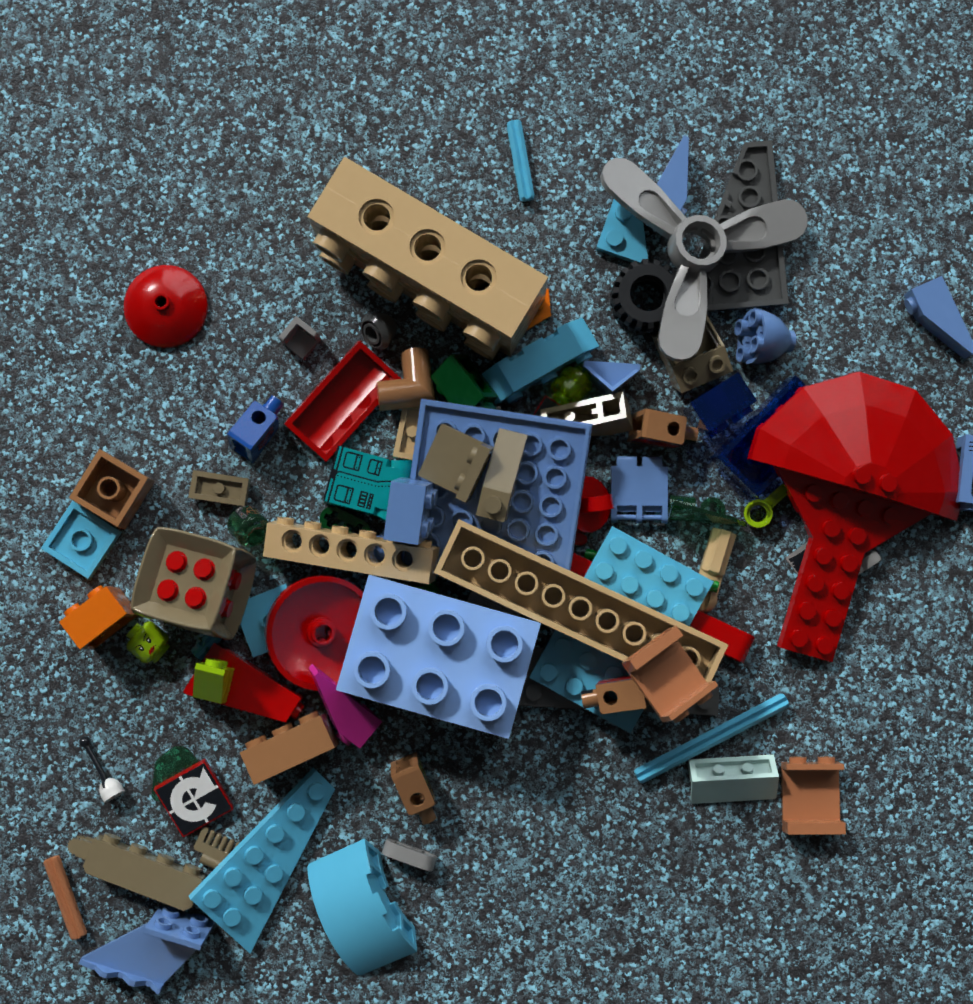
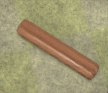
M59 855L47 858L43 864L70 939L77 940L87 934V930Z

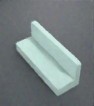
M774 754L688 760V771L691 781L690 800L692 804L767 800L777 797L779 774Z

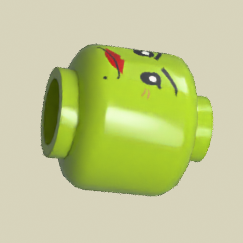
M151 621L145 622L142 626L136 623L126 635L130 639L126 645L127 650L143 663L151 661L156 663L170 647L167 644L169 636Z

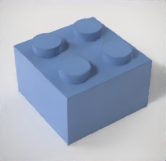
M404 477L391 481L383 540L419 545L428 538V535H432L434 518H430L432 507H436L438 490L434 489V483Z

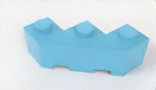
M582 317L557 328L554 334L544 339L541 337L523 347L518 354L508 359L506 357L482 373V375L498 395V398L494 401L496 405L505 401L508 404H512L523 397L522 391L540 381L545 385L558 377L556 372L564 366L574 362L580 365L584 360L588 361L591 359V352L598 348L599 344Z

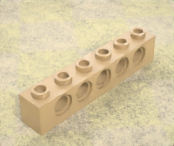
M277 517L276 521L267 523L263 557L430 584L436 579L434 571L438 564L440 547L432 546V541L424 540L419 545L383 540L381 537H376V532L359 530V534L349 532L348 527L333 525L331 529L321 528L322 523L305 521L304 525L295 524L294 519L289 517ZM294 533L299 534L302 539L300 547L293 543L292 537ZM321 537L329 542L327 552L320 548L319 541ZM348 542L355 544L357 548L355 556H351L347 552L346 546ZM376 546L381 547L384 551L383 561L376 559L374 556ZM403 551H408L412 555L411 565L403 563L401 559Z

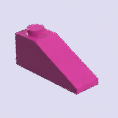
M311 664L309 671L332 724L338 731L336 736L348 746L353 743L358 748H361L382 721L375 712L353 695L337 691L338 683Z

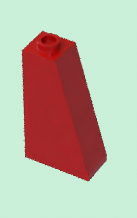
M213 643L202 662H205L206 658H215L227 661V667L234 668L227 701L221 705L285 723L290 721L291 718L295 720L298 718L305 706L301 703L304 698L303 695L222 644ZM194 675L183 690V693L189 696H193Z

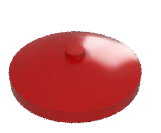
M325 575L307 577L287 587L272 604L266 618L264 631L268 656L279 673L299 687L318 691L309 671V667L313 664L338 683L363 591L346 580Z

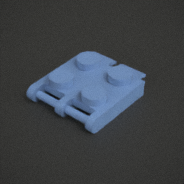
M617 456L616 466H611L610 494H612L614 508L610 509V522L617 523V520H636V523H642V520H660L661 523H668V467H662V457H642L641 466H637V457ZM617 512H636V515L617 514ZM642 512H660L661 515H642Z

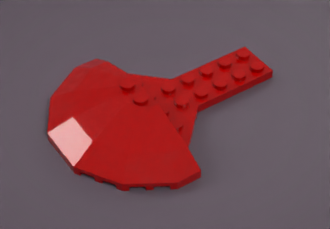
M852 372L812 385L799 387L787 402L780 405L769 419L756 428L747 457L749 460L774 467L778 477H781L787 489L786 493L795 511L799 513L809 536L777 647L833 662L864 554L930 514L957 521L960 512V503L956 502L960 465L953 434L916 389L862 372Z

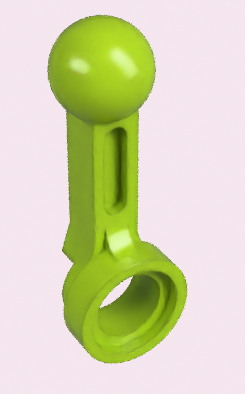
M784 483L778 486L765 499L752 500L745 506L743 515L745 521L750 526L761 528L770 523L773 517L772 508L787 495ZM760 505L765 509L766 515L762 521L755 522L751 519L750 510L753 506Z

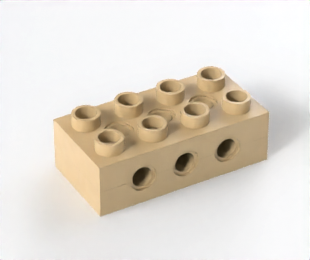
M346 157L340 162L307 216L316 234L312 244L322 251L319 257L325 263L347 275L353 265L360 267L364 270L362 274L370 280L367 286L375 293L393 303L398 301L402 293L414 300L412 303L418 308L415 314L421 320L442 332L446 330L450 322L464 329L463 334L467 337L464 344L489 360H493L498 351L511 357L545 300L548 282L546 275ZM475 288H484L485 290L475 291V290H473V289H475Z

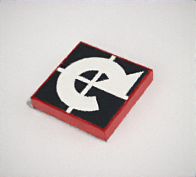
M206 758L154 787L155 793L182 837L234 809L233 803Z

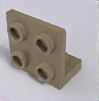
M441 424L418 475L457 494L455 498L466 503L471 499L494 447L446 424Z

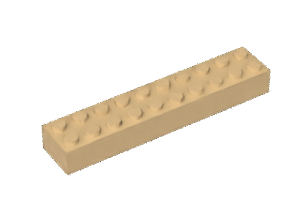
M458 519L434 571L437 575L621 661L626 660L666 629L677 626L683 634L678 639V642L707 682H711L728 647V644L460 519Z

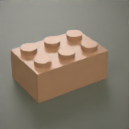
M318 711L312 712L299 718L300 725L293 727L292 723H288L271 731L274 737L267 739L264 734L245 743L247 749L239 753L253 784L262 782L337 747L340 742L327 713L319 715Z

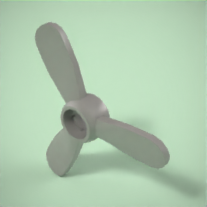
M625 158L609 160L603 167L600 175L601 184L609 195L636 218L668 239L667 253L671 263L678 270L664 305L658 334V345L663 355L672 361L683 362L690 360L697 354L701 346L707 315V272H710L718 265L724 254L757 251L786 244L803 235L807 228L808 217L806 211L801 204L794 200L784 199L754 207L719 224L716 220L705 215H694L686 218L665 192L646 173ZM689 233L702 237L710 248L708 257L698 259L691 256L685 250L682 243L684 236Z

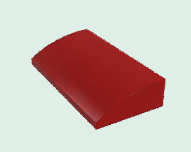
M357 341L283 424L327 462L337 451L338 445L341 446L379 404L376 381L401 378L365 344Z

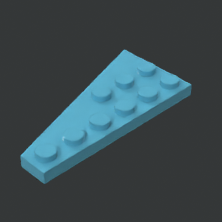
M314 768L297 783L189 895L193 903L249 953L252 952L335 790Z

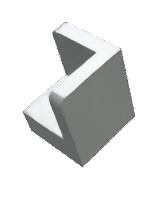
M297 316L294 317L279 336L281 343L303 361L322 340L314 329Z

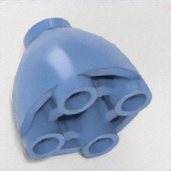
M751 309L744 315L743 319H738L735 323L734 333L737 336L736 360L738 362L751 365L763 364L779 358L785 352L790 353L795 348V332L788 330L780 318L765 310Z

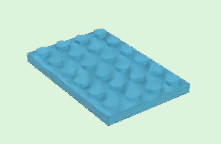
M611 526L584 578L688 626L693 621L714 582ZM554 630L529 678L583 707L581 691L596 689L595 685L600 680L626 676L629 673L622 665L623 661ZM609 691V696L612 699H618L615 692ZM599 706L585 708L630 734L644 710L638 709L601 714Z

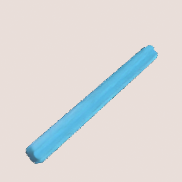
M778 694L634 770L636 778L640 783H645L789 708L790 705L786 696Z

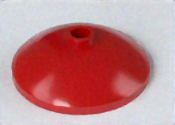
M160 265L143 271L132 281L124 298V315L131 331L146 344L158 348H174L192 340L202 329L208 314L207 295L201 283L189 271L173 265ZM165 298L166 304L159 307L157 304L159 299Z

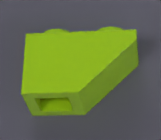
M206 658L205 662L196 663L193 697L219 704L226 703L234 668L227 667V661L215 658Z

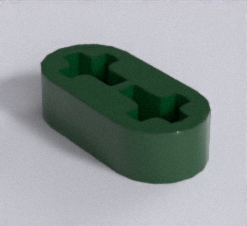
M327 507L320 514L319 519L320 523H322V528H332L328 527L329 522L325 518L327 514L333 515L334 512H337V518L345 522L344 527H347L348 524L353 527H358L359 524L364 525L362 530L371 531L366 521L337 507Z

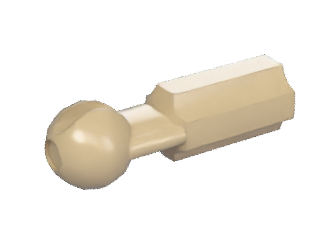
M714 527L710 532L699 574L720 583L717 593L708 591L699 608V611L703 613L710 612L717 604L718 592L736 539V534Z

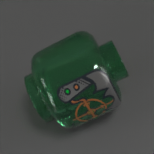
M246 505L239 507L230 515L227 529L238 544L251 548L265 541L268 521L258 509Z

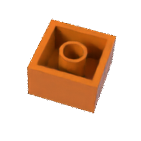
M100 585L88 593L89 599L83 604L79 605L76 603L64 612L66 617L59 621V623L80 650L95 649L138 615L132 612L131 602L119 587L105 586L103 588Z

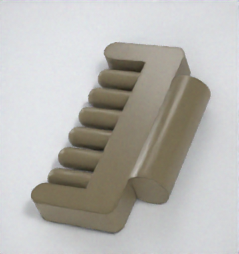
M206 826L202 828L194 845V850L202 853L199 863L215 869L231 852L235 841L231 839L224 851L228 841V837L224 836L217 848L222 834L218 833L211 845L215 831L211 830L208 835L209 827Z

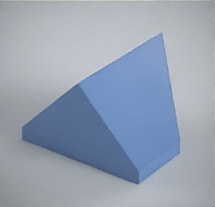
M585 360L582 364V372L604 396L617 393L640 371V364Z

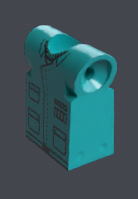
M338 445L323 502L374 516L386 522L391 481L400 477L410 478L412 461L389 460Z

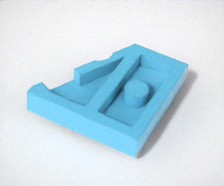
M613 199L596 250L631 263L634 261L641 263L642 259H648L643 222Z

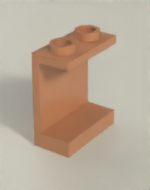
M677 626L666 629L622 662V665L662 722L674 721L677 723L690 714L688 708L695 703L699 706L708 701L713 696L711 691L718 686L716 681L707 682L678 642V639L683 634Z
M797 756L789 757V762H781L782 831L788 835L846 834V823L840 820L839 770H844L843 763L835 762V757L820 756L818 757V762H807V757Z

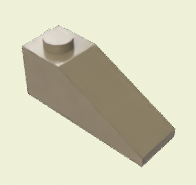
M623 392L540 410L543 417L593 424L591 436H608L634 430L630 404Z
M499 428L476 511L477 516L505 522L508 519L526 446L527 434Z

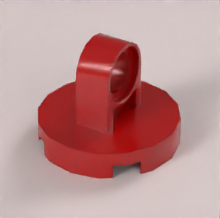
M585 476L577 532L590 533L601 529L607 522L610 509L614 508L612 494H608L602 482L594 477Z

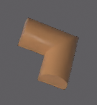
M414 347L402 352L401 364L404 379L376 381L379 411L420 407L421 399L436 400L427 349Z

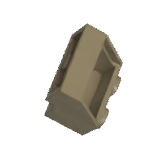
M707 315L701 346L695 355L696 357L679 363L666 358L659 349V331L651 334L660 360L664 362L672 387L680 393L733 372L725 345Z

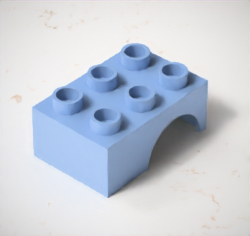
M368 575L336 690L509 739L541 623Z

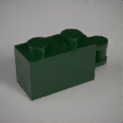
M451 354L431 376V379L436 384L437 391L446 397L449 403L496 409L493 402L498 398V395L468 355Z

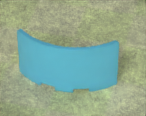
M362 839L308 864L307 871L311 895L323 929L340 958L356 975H363L417 952L415 926L406 918L396 901L390 903L384 890L389 885L384 874L381 853L366 839Z

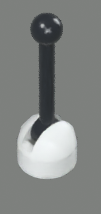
M87 736L81 737L79 744L86 749L102 779L99 793L103 802L106 803L123 794L125 790L122 784L117 779L108 778L90 746V738Z

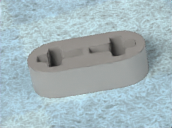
M388 838L381 852L387 857L426 871L434 870L438 858L430 852Z

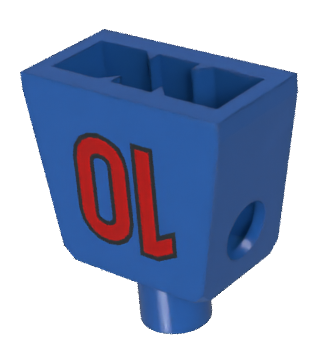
M270 395L263 405L257 401L252 402L227 433L230 448L251 463H254L279 427L277 414L284 404L273 395Z

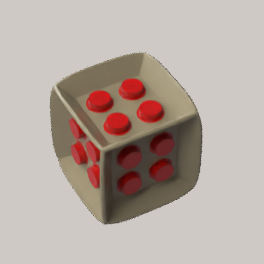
M157 527L149 539L133 588L131 610L134 614L144 618L156 619L185 630L232 640L241 624L255 576L256 558L245 549L235 548L219 540L178 529Z

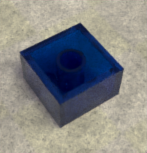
M738 372L690 402L683 412L691 425L698 428V435L701 439L706 435L712 439L729 427L728 421L732 420L735 424L753 411L751 406L757 402V399Z

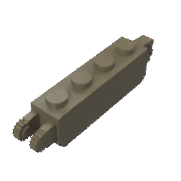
M104 833V836L99 835L95 838L78 835L67 843V851L85 860L83 868L86 874L182 911L190 909L195 905L190 900L189 895L207 877V875L201 873L202 869L195 865L187 863L185 866L174 863L175 859L169 855L158 853V856L147 852V847L136 843H131V846L120 842V837L111 833Z

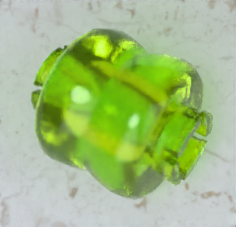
M571 366L564 368L560 376L551 384L552 398L555 402L561 401L559 405L582 401L583 397L592 389L589 373L586 370L582 373L583 368L579 366L576 368Z

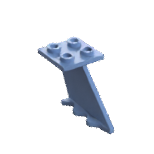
M160 905L148 923L82 956L79 964L95 970L100 977H118L123 979L129 986H147L156 994H160L167 980L196 950H201L215 922L202 914H189L169 905Z

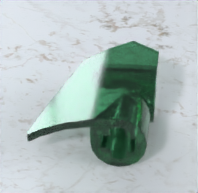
M669 495L668 520L747 527V522L725 515V505L718 498H707L697 508L695 497ZM710 504H713V509H717L718 513L705 509L709 507Z

